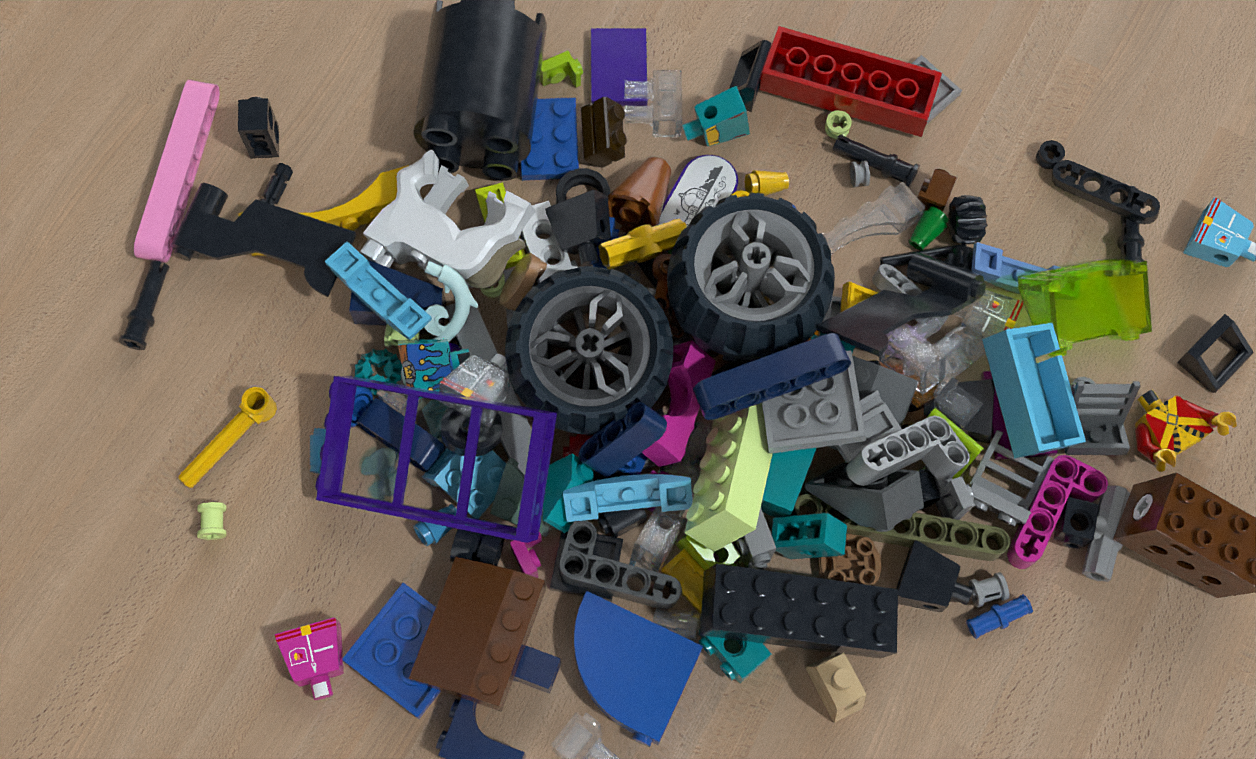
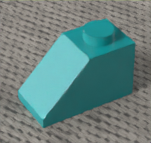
M570 454L549 465L543 503V521L563 533L568 532L574 523L567 522L563 491L592 482L594 475L593 469L581 462L579 457L574 454Z

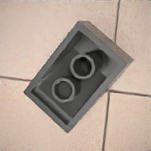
M841 463L805 484L807 491L860 526L875 528L878 532L892 530L896 524L911 518L913 513L924 507L919 471L899 469L868 485L861 486L854 483L848 477L846 470L848 463Z

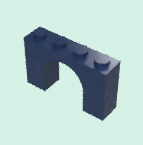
M525 646L513 681L550 694L561 666V658ZM463 698L461 700L455 699L449 713V718L453 719L449 730L442 731L436 745V749L440 750L438 756L441 759L526 758L525 752L494 741L480 731L476 721L477 703Z

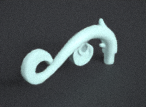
M429 261L424 272L437 277V281L443 283L445 293H449L450 290L452 291L455 298V311L450 322L443 326L439 323V319L448 318V311L444 306L438 304L429 306L425 312L432 317V320L425 326L427 332L435 335L433 339H448L449 342L465 324L470 312V306L477 308L478 303L474 300L464 278L457 271L445 264L442 267ZM402 367V370H401V378H402V381H403L404 385L407 386V385H406L405 376H404L403 367Z

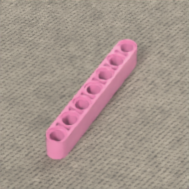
M187 80L184 85L135 238L134 255L137 258L166 263L171 257L173 251L171 243L181 225L219 102L220 93L219 87L216 84Z

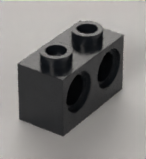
M250 97L249 99L238 100V132L250 159L279 157V125L268 98Z

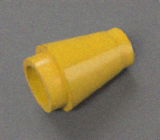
M753 170L750 174L745 175V191L749 193H762L764 196L788 189V174L786 172Z

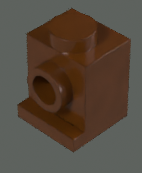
M935 169L931 179L925 177L913 209L923 212L930 207H935L943 212L957 177L950 175L943 169Z

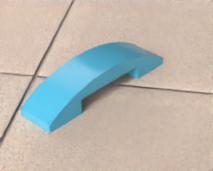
M348 242L344 243L325 261L333 273L365 305L407 339L411 340L432 320V317L411 298L407 299L372 268L368 260Z
M665 474L613 477L581 484L563 491L567 522L599 519L598 513L658 506H661L662 512L687 510L691 507L693 501L690 477Z

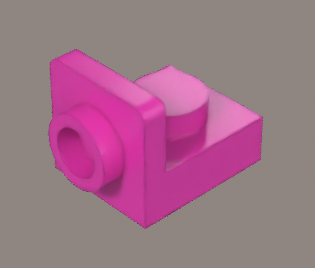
M540 532L537 540L528 543L515 540L510 542L511 550L522 573L536 578L539 577L537 568L541 564L534 549L529 551L527 549L542 542Z

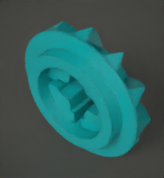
M386 348L384 350L372 349L371 352L365 355L362 354L361 359L355 364L354 377L399 385L402 380V363L396 354L389 352ZM371 364L379 368L384 365L383 370L386 379L378 374L373 377L374 372ZM368 388L372 395L390 393L389 391Z

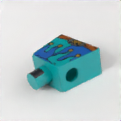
M448 339L398 341L406 385L409 387L439 392L449 388V386L440 381L454 386V384L443 378L457 384L454 370L472 367L469 349L450 352Z

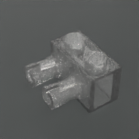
M653 70V78H650V81L625 80V99L645 98L652 101L650 106L625 105V124H650L652 126V137H681L682 70Z
M923 318L913 327L904 324L886 334L888 337V347L879 356V361L895 372L918 380L919 383L916 390L923 395L945 378L946 358L963 347V340L958 334L955 336L954 331H950L937 343L931 344L926 339L941 329V325L936 318Z
M576 712L551 743L552 751L561 759H620L603 745V733L600 732L601 724L587 713L582 717Z

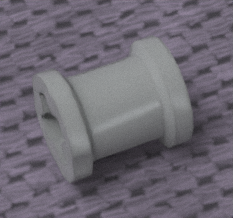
M1001 572L995 573L992 578L981 581L972 579L968 582V586L973 588L971 598L976 607H981L984 602L999 598L1002 601L1009 599L1008 585Z

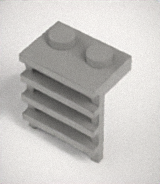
M997 430L969 484L974 494V507L984 512L988 509L998 514L997 518L1011 526L1025 524L1031 514L1028 509L1053 458L1047 456L1042 466L1024 457L1014 459L1012 451L998 444L1003 433ZM995 451L1037 472L1038 475L1034 483L990 461L992 453ZM985 467L1030 489L1026 499L981 477Z

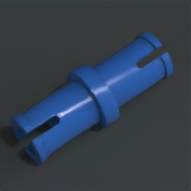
M1022 594L1000 606L998 604L992 605L989 611L966 620V624L971 635L977 639L997 628H1007L1010 622L1033 613V609L1028 598Z

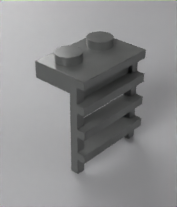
M1077 381L1076 384H1073L1071 387L1086 442L1064 448L1066 455H1127L1130 446L1124 421L1141 387L1140 382L1133 381L1132 384H1084V381Z

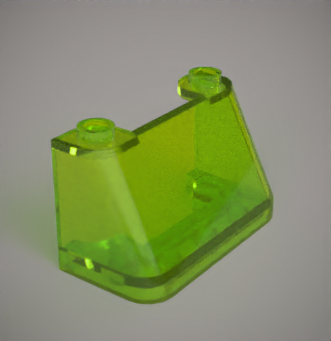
M1104 259L1017 277L1018 290L1032 326L1053 323L1060 349L1049 353V357L1067 355V350L1073 348V343L1109 335L1121 336V340L1131 341L1140 339L1139 334L1152 332L1147 261Z

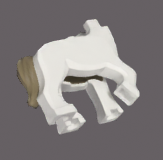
M429 150L420 160L401 169L397 173L398 191L396 199L383 208L363 234L368 240L360 253L370 261L390 268L393 261L400 265L410 261L419 262L418 266L424 271L429 261L442 267L445 264L457 271L464 278L469 288L484 289L494 286L500 281L508 260L516 252L526 247L525 242L519 236L535 213V210L531 203L509 191H506L504 203L496 198V194L489 191L486 199L488 214L485 224L461 231L445 214L456 197L461 192H464L469 185L465 177L459 174L453 176L448 172V168L442 165L438 174L439 159L433 150ZM427 184H434L427 196L422 199L419 191L421 187Z

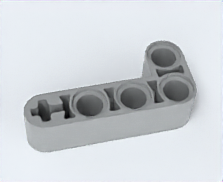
M930 416L867 445L848 463L846 470L848 477L854 483L864 486L922 459L936 478L946 481L961 470L969 462L970 457L967 449L947 421L939 416Z

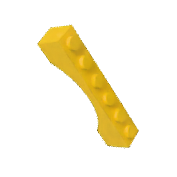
M407 166L380 173L365 191L345 204L329 210L299 214L351 231L357 229L360 225L371 223L383 208L396 199L398 191L396 176L401 169ZM251 253L252 256H266L261 253Z

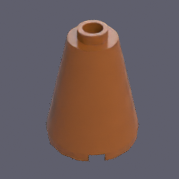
M659 157L648 158L607 196L609 217L615 218L622 225L620 230L628 233L643 225L650 224L651 227L659 224L672 173L670 166L664 159Z

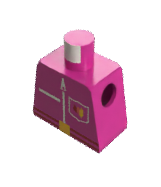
M336 617L275 634V639L294 683L299 687L310 684L314 700L331 697L333 692L329 678L340 676L344 673L341 624Z

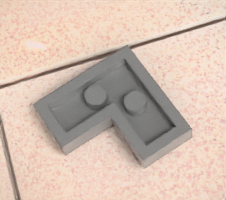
M931 473L930 476H932L938 493L941 496L940 500L936 502L941 517L960 520L975 506L971 487L965 484L962 476L943 481Z

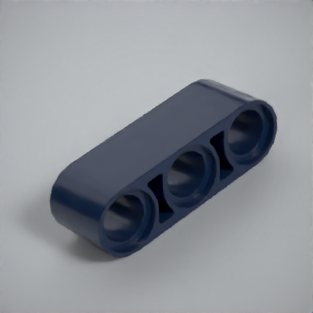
M375 398L356 423L366 433L399 455L405 416L385 402ZM415 424L410 463L427 473L446 447L433 435Z
M637 402L627 409L628 413L623 419H619L617 422L614 419L590 437L580 448L579 460L600 475L608 477L658 441L666 431V419L646 404Z

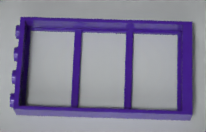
M334 376L329 388V413L324 421L326 434L324 444L320 450L322 462L320 474L315 484L317 490L316 500L525 543L538 539L557 417L556 412L352 376ZM357 386L408 395L392 502L341 492ZM419 397L472 406L456 515L403 504ZM483 408L533 417L517 527L467 517Z

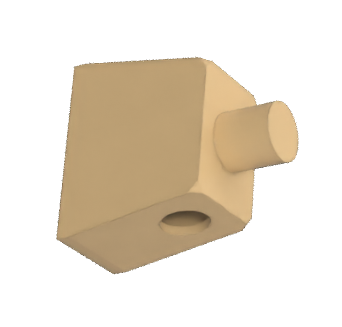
M833 653L805 667L833 723L863 709L866 699L865 690L844 653Z

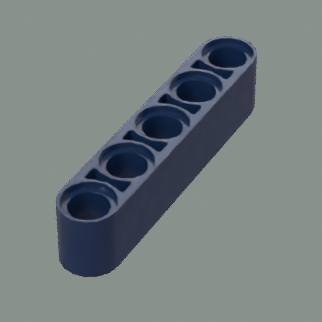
M830 333L701 380L693 387V392L704 418L715 420L838 375L850 367L851 361L838 334Z

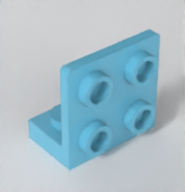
M446 448L428 472L422 476L430 485L440 487L456 503H458L464 456L458 455ZM494 451L482 456H476L467 512L475 519H479L494 501L506 463Z

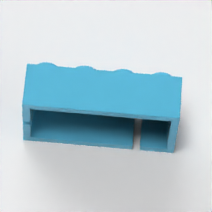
M1053 323L1007 329L982 339L1014 459L1060 450L1086 442L1062 355L1036 363L1035 358L1060 349Z

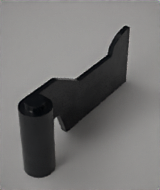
M208 183L200 184L171 243L176 256L191 261V258L198 259L201 254L215 260H221L251 253H261L305 268L304 276L308 284L319 294L329 297L337 276L326 265L325 261L344 243L348 242L352 245L357 235L356 232L257 199L233 222L219 217L228 198L227 193Z
M918 252L911 258L908 264L907 278L930 287V289L917 296L883 290L818 324L817 331L824 334L836 333L841 341L880 356L888 347V337L886 334L913 319L952 315L980 299L986 289L984 277L978 273Z

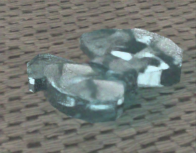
M381 448L371 454L370 457H366L362 463L361 473L363 475L379 474L381 478L368 488V493L373 498L383 500L385 496H393L397 473L395 465L399 455L392 448Z

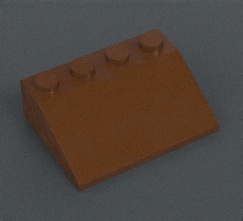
M455 557L410 673L409 680L502 712L546 591L545 580L516 570Z

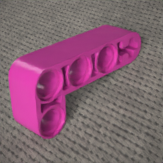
M1067 455L1056 457L1052 461L1028 509L1031 514L1025 524L1018 526L1008 548L1007 557L1010 564L1018 569H1027L1038 561L1043 555L1068 497L1091 503L1094 502L1107 490L1108 481L1106 476L1099 470ZM1055 467L1063 469L1066 473V478L1060 477L1056 473ZM1084 481L1091 483L1095 492L1087 490L1084 486ZM1043 493L1050 494L1054 498L1055 504L1052 505L1046 502ZM1031 520L1039 521L1042 524L1043 531L1036 530L1032 526ZM1028 542H1032L1028 546V549L1026 551V555L1028 557H1025L1023 555L1024 550L1022 549V547L1025 546Z

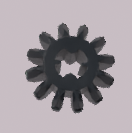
M973 195L954 197L949 205V213L947 214L949 218L947 223L949 225V234L953 242L961 244L981 242L986 234L985 228L988 226L986 222L988 216L986 215V205L983 203L982 198Z

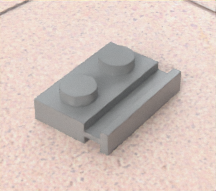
M878 390L860 400L866 441L835 445L846 463L851 461L867 445L902 430L887 404L882 401Z

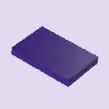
M591 28V103L602 97H608L622 106H647L646 28Z

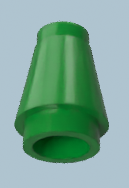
M935 207L924 210L908 242L915 249L922 251L947 229L946 224L949 218Z

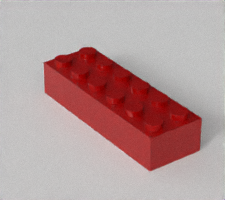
M778 26L762 71L760 90L830 111L841 110L849 114L850 117L922 137L942 72Z

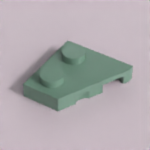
M510 458L506 463L490 514L517 525L525 475L517 467L519 463L515 459ZM542 510L539 532L542 536L547 537L551 532L552 526L543 521Z

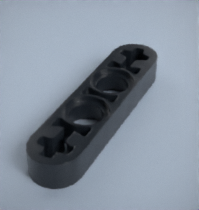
M1062 160L1053 168V183L1064 191L1140 224H1151L1158 218L1160 202L1150 194L1070 160ZM1066 171L1071 172L1070 176L1067 175L1065 178H1061V174L1066 173ZM1079 176H1081V177H1080V180H1079V184L1076 185V184H1075L1076 180L1078 181ZM1088 181H1096L1099 183L1100 188L1091 192L1084 188V184ZM1120 192L1126 195L1127 200L1123 203H1115L1111 200L1110 196ZM1132 199H1135V204L1133 203L1132 208H1129L1131 206ZM1151 207V210H1148L1145 214L1140 212L1141 208Z

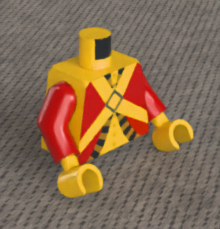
M1152 389L1137 399L1147 412L1135 423L1137 450L1154 462L1159 472L1165 471L1166 463L1175 467L1176 456L1203 440L1214 431L1213 428L1216 426L1218 433L1222 436L1229 434L1228 425L1232 427L1237 426L1236 416L1233 413L1222 412L1218 414L1183 400L1178 395L1162 403Z

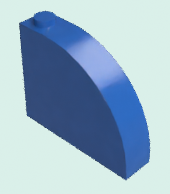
M586 591L578 610L574 630L576 664L583 685L593 702L609 719L629 732L634 733L632 739L648 747L652 743L659 745L703 646Z

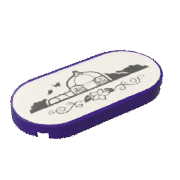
M701 155L688 162L664 202L658 225L680 218L688 226L692 218L707 206L715 207L719 200L731 196L737 191L738 175L733 165L726 159L716 155Z

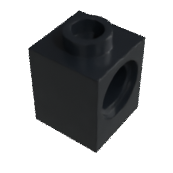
M1068 497L1056 523L1054 540L1061 541L1064 546L1073 549H1081L1094 540L1099 504ZM1070 519L1080 523L1081 531H1077L1071 526Z

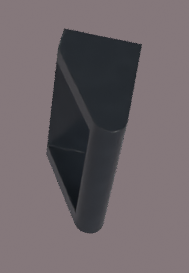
M762 40L742 52L730 88L737 86L745 108L749 112H752L760 89L762 71L771 48V42L767 40Z
M1224 314L1177 363L1210 392L1216 393L1253 355V350L1235 321ZM1221 337L1238 353L1213 376L1201 355Z

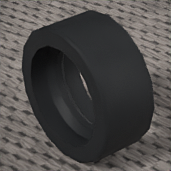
M589 168L572 170L560 179L556 187V204L565 201L567 192L572 187L578 185L592 186L608 196L610 194L609 184L597 171Z

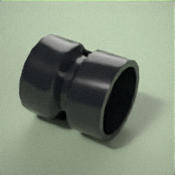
M458 529L451 549L450 562H454L455 557L498 566L505 538Z

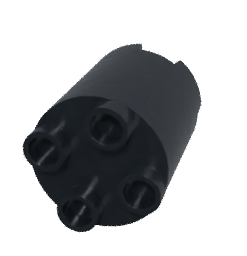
M436 0L432 11L414 123V138L426 152L429 150L434 151L439 159L438 173L441 165L448 168L449 173H454L458 171L459 166L482 169L484 175L495 180H512L517 176L518 163L526 159L531 151L547 29L546 19L543 13H537L534 21L524 13L515 10V0H461L459 3H454L442 8L443 1Z

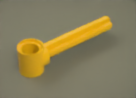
M252 387L244 392L241 404L238 406L241 411L179 475L178 478L184 485L193 488L255 422L259 425L261 422L273 418L277 405L263 388ZM265 399V403L260 409L253 410L258 400Z

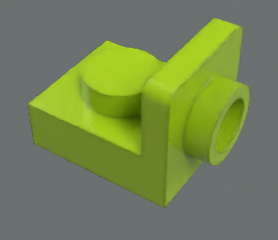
M567 50L542 61L540 81L543 86H546L550 83H559L566 76H569L573 85L577 88L581 86L583 69L577 58L573 59Z

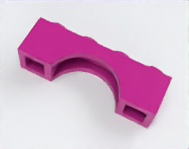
M693 340L673 346V363L668 379L671 403L668 413L661 415L667 421V428L658 441L642 452L659 467L680 462L684 456L685 448L694 429V422L700 408L693 392V387L701 380L712 376L716 363Z

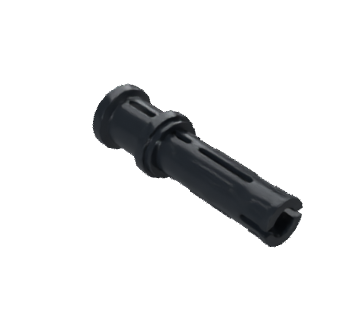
M842 134L838 136L833 146L834 152L843 154L860 163L866 160L870 167L881 171V175L884 178L891 177L903 182L907 188L911 187L920 167L917 163L912 165L898 159L896 154L888 156L851 140Z
M1120 193L1121 203L1127 200L1126 195ZM1132 199V203L1129 208H1132L1133 203L1135 204V199ZM1121 216L1122 232L1117 241L1118 248L1121 249V260L1118 262V269L1126 273H1135L1145 268V260L1142 259V248L1145 245L1143 236L1140 235V223Z
M151 261L135 310H131L128 313L127 319L129 322L126 331L119 338V342L128 348L145 350L147 346L145 339L148 330L155 323L152 314L166 274L170 268L165 263L161 268L160 261Z

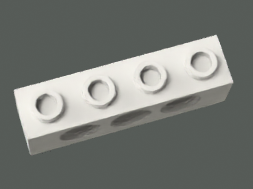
M549 201L532 205L535 213L520 234L525 242L527 254L532 253L545 263L549 259L560 261L555 265L546 263L545 272L539 279H536L537 284L557 272L578 268L576 261H570L568 253L562 251L545 211V208L551 206ZM543 233L550 235L547 239H540L537 236Z

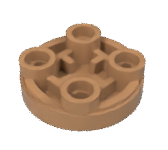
M532 253L526 254L509 275L500 295V305L508 310L515 311L522 299L533 288L535 280L543 275L547 264Z
M846 534L845 555L818 558V572L822 579L874 586L881 574L880 555L874 542L867 537Z

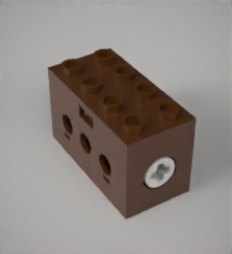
M1177 472L1133 485L1113 540L1216 598L1256 593V517Z

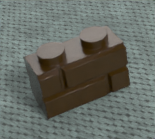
M602 97L595 100L594 103L581 107L584 160L601 168L612 164V161L616 162L625 158L624 145L627 143L626 135L623 132L624 109L621 104L608 97Z

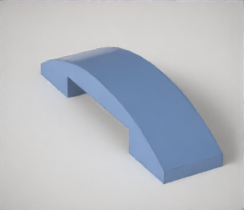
M978 242L974 244L972 272L982 275L988 283L1031 297L1059 301L1078 300V272L1055 265L1049 269L1041 268L1002 256L1003 250Z

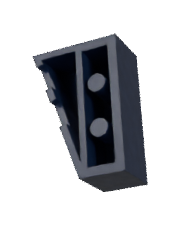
M368 260L372 268L407 299L411 298L424 311L429 306L435 304L446 306L443 288ZM353 292L351 293L349 311L354 324L387 326L385 321L376 315ZM440 318L439 323L443 326L444 318Z

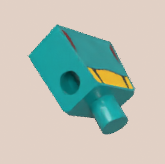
M737 86L697 104L694 107L697 119L682 124L687 141L703 135L707 146L717 145L750 134L747 110Z

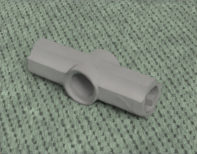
M1108 486L1107 490L1100 497L1094 540L1088 545L1082 574L1089 579L1105 582L1111 580L1117 552L1123 546L1113 540L1130 495L1126 488Z

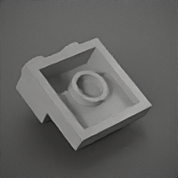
M761 508L756 530L735 541L736 545H733L741 555L737 559L738 563L743 562L745 568L766 569L768 567L767 563H770L776 550Z

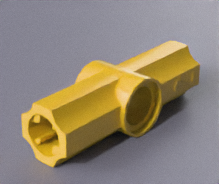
M679 218L651 227L649 224L635 228L625 236L601 243L598 246L600 260L607 269L623 266L636 260L637 263L649 261L662 252L673 249L680 233L687 225Z

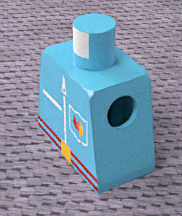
M1214 197L1203 210L1183 253L1223 267H1230L1239 256L1254 262L1256 260V243L1248 240L1254 227L1253 222Z

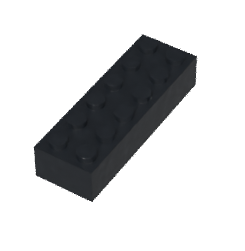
M717 563L704 571L700 635L879 659L897 654L898 589Z

